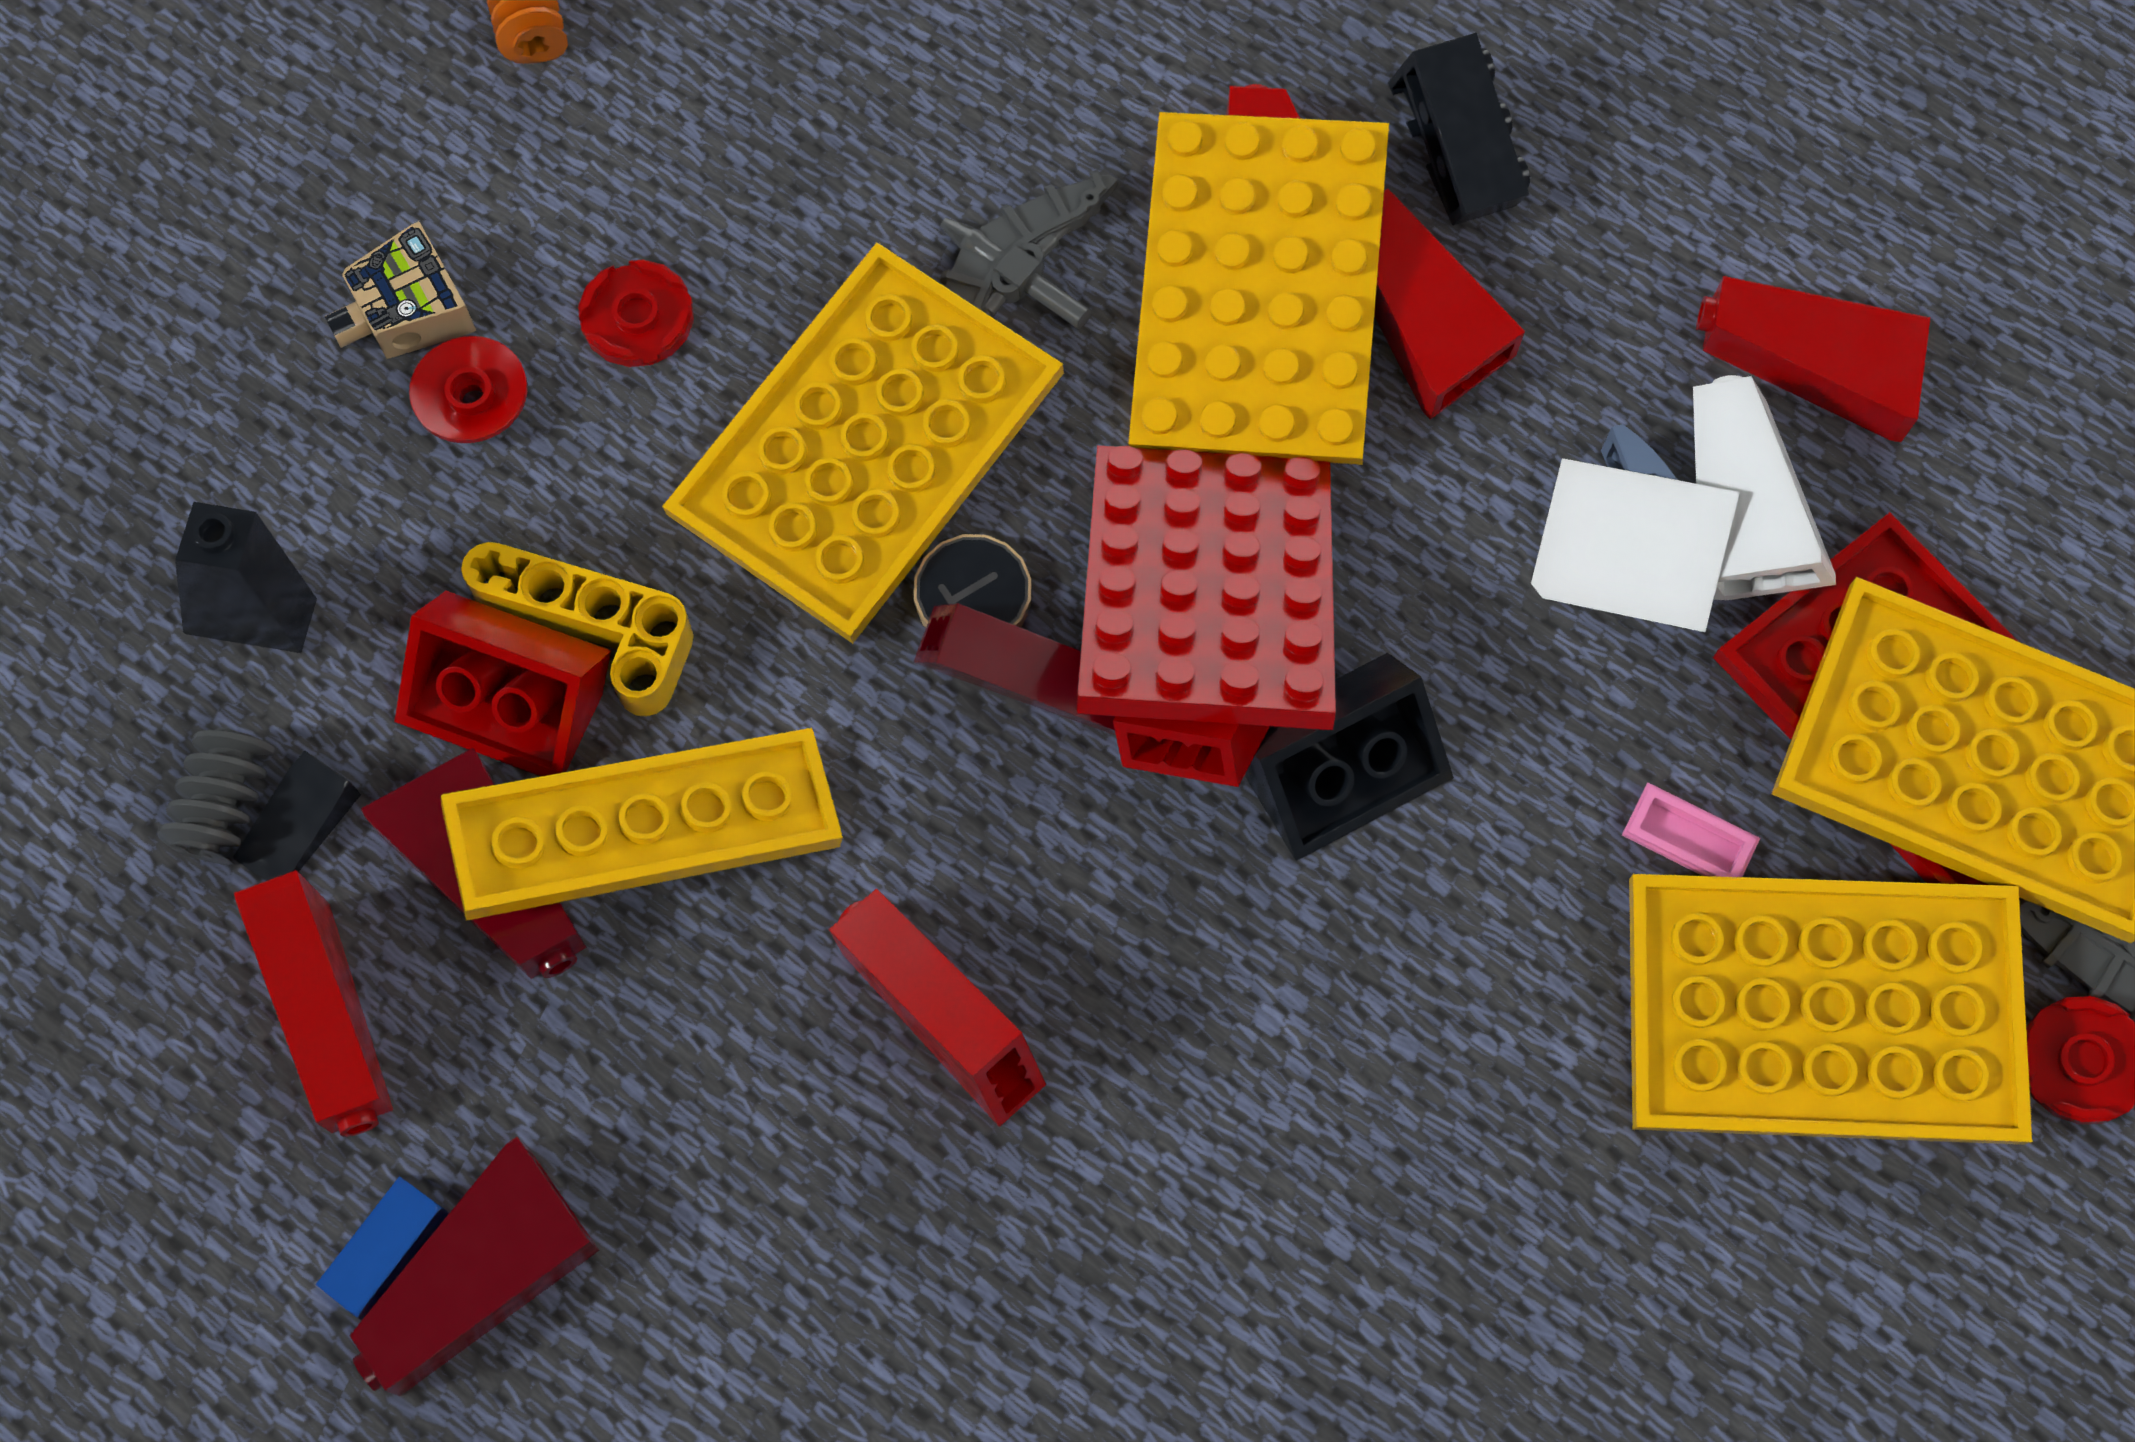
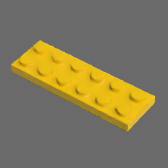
M812 728L441 795V806L466 921L839 848L843 839Z

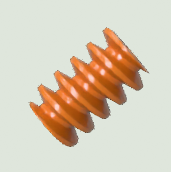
M486 0L498 51L506 59L519 64L540 63L557 59L565 53L568 41L566 33L562 31L564 24L562 16L558 13L560 10L558 0Z

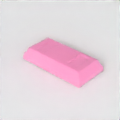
M1650 783L1646 784L1622 833V836L1702 876L1743 877L1760 840L1759 837Z

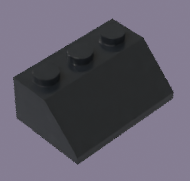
M1385 653L1335 679L1336 714L1333 730L1270 726L1245 773L1246 779L1296 861L1454 778L1422 677L1389 653Z

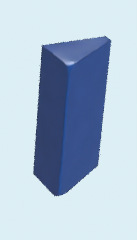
M399 1176L316 1285L355 1317L363 1320L448 1216L449 1212Z

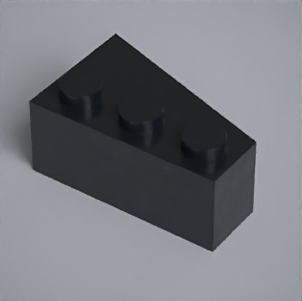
M1477 32L1413 51L1388 81L1393 95L1404 93L1415 119L1407 121L1406 125L1412 138L1420 135L1423 136L1431 161L1430 164H1426V168L1453 226L1513 208L1529 195L1527 189L1530 185L1528 166L1521 155H1516L1510 136L1513 128L1511 114L1507 105L1498 100L1493 84L1495 78L1494 62L1490 52L1486 48L1481 47Z

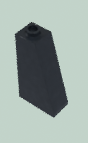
M193 502L175 559L183 633L301 653L317 598L257 512Z

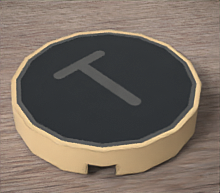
M962 534L939 543L923 558L914 577V604L924 627L928 624L934 606L959 603L1021 628L1031 606V577L1023 558L1007 543L988 535Z

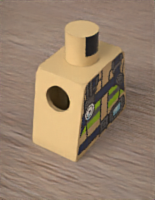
M419 221L405 228L345 268L342 276L356 302L324 316L341 348L373 333L386 359L465 336L476 331L466 305Z

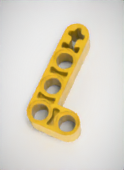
M486 542L478 544L468 551L463 559L461 571L463 579L476 602L567 635L616 649L617 652L611 664L610 677L624 708L636 716L646 717L657 714L666 708L676 688L694 637L685 607L678 598L669 593L500 543ZM504 572L506 578L498 576L499 573ZM486 578L489 579L488 583H484ZM553 588L563 589L562 594L556 600L548 603L538 602V599L545 591ZM617 605L620 607L618 612L611 618L604 620L594 618L596 612L603 606ZM668 621L677 624L674 631L666 636L657 637L650 635L653 627L659 623ZM646 674L656 677L654 683L646 690L632 691L628 689L632 680L638 676Z

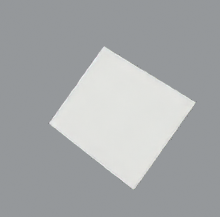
M1562 458L1531 584L1544 599L1706 632L1740 492Z

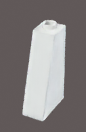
M1722 376L1715 379L1711 384L1694 386L1696 484L1740 492L1714 600H1734L1836 585L1835 571L1768 403L1752 376Z

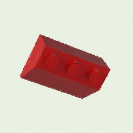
M444 591L411 615L394 722L466 749L474 748L479 754L541 777L564 773L567 771L603 695L611 650L452 592Z

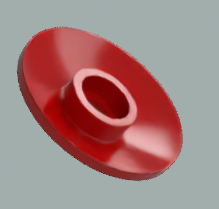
M464 336L439 344L421 359L411 377L409 397L413 412L418 421L430 433L440 439L454 443H476L500 434L517 419L526 402L528 384L526 373L520 360L507 346L486 337ZM470 391L483 393L482 397L475 402H462L465 394Z

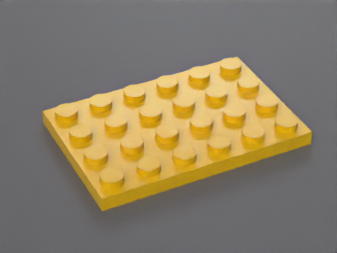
M1159 112L1129 446L1162 450L1185 449L1194 452L1225 454L1246 453L1255 456L1291 459L1306 457L1314 461L1363 465L1389 123Z
M876 243L662 507L666 515L853 644L1064 374L1063 363L879 243Z
M1856 577L1846 593L1771 794L1988 885L2019 886V897L2130 944L2134 942L2135 688Z
M1633 874L1629 878L1633 1130L2022 1145L2032 1142L2019 886Z

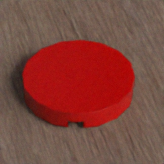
M647 260L628 261V266H621L615 269L613 265L600 271L585 287L578 305L581 331L591 349L608 362L627 367L653 365L672 356L687 340L694 322L692 298L682 278L665 265Z
M2093 996L2066 997L2041 1009L2026 1025L2029 1089L2033 1099L2053 1116L2078 1125L2104 1124L2130 1112L2135 1106V1021L2129 1017L2130 1014L2117 1004Z

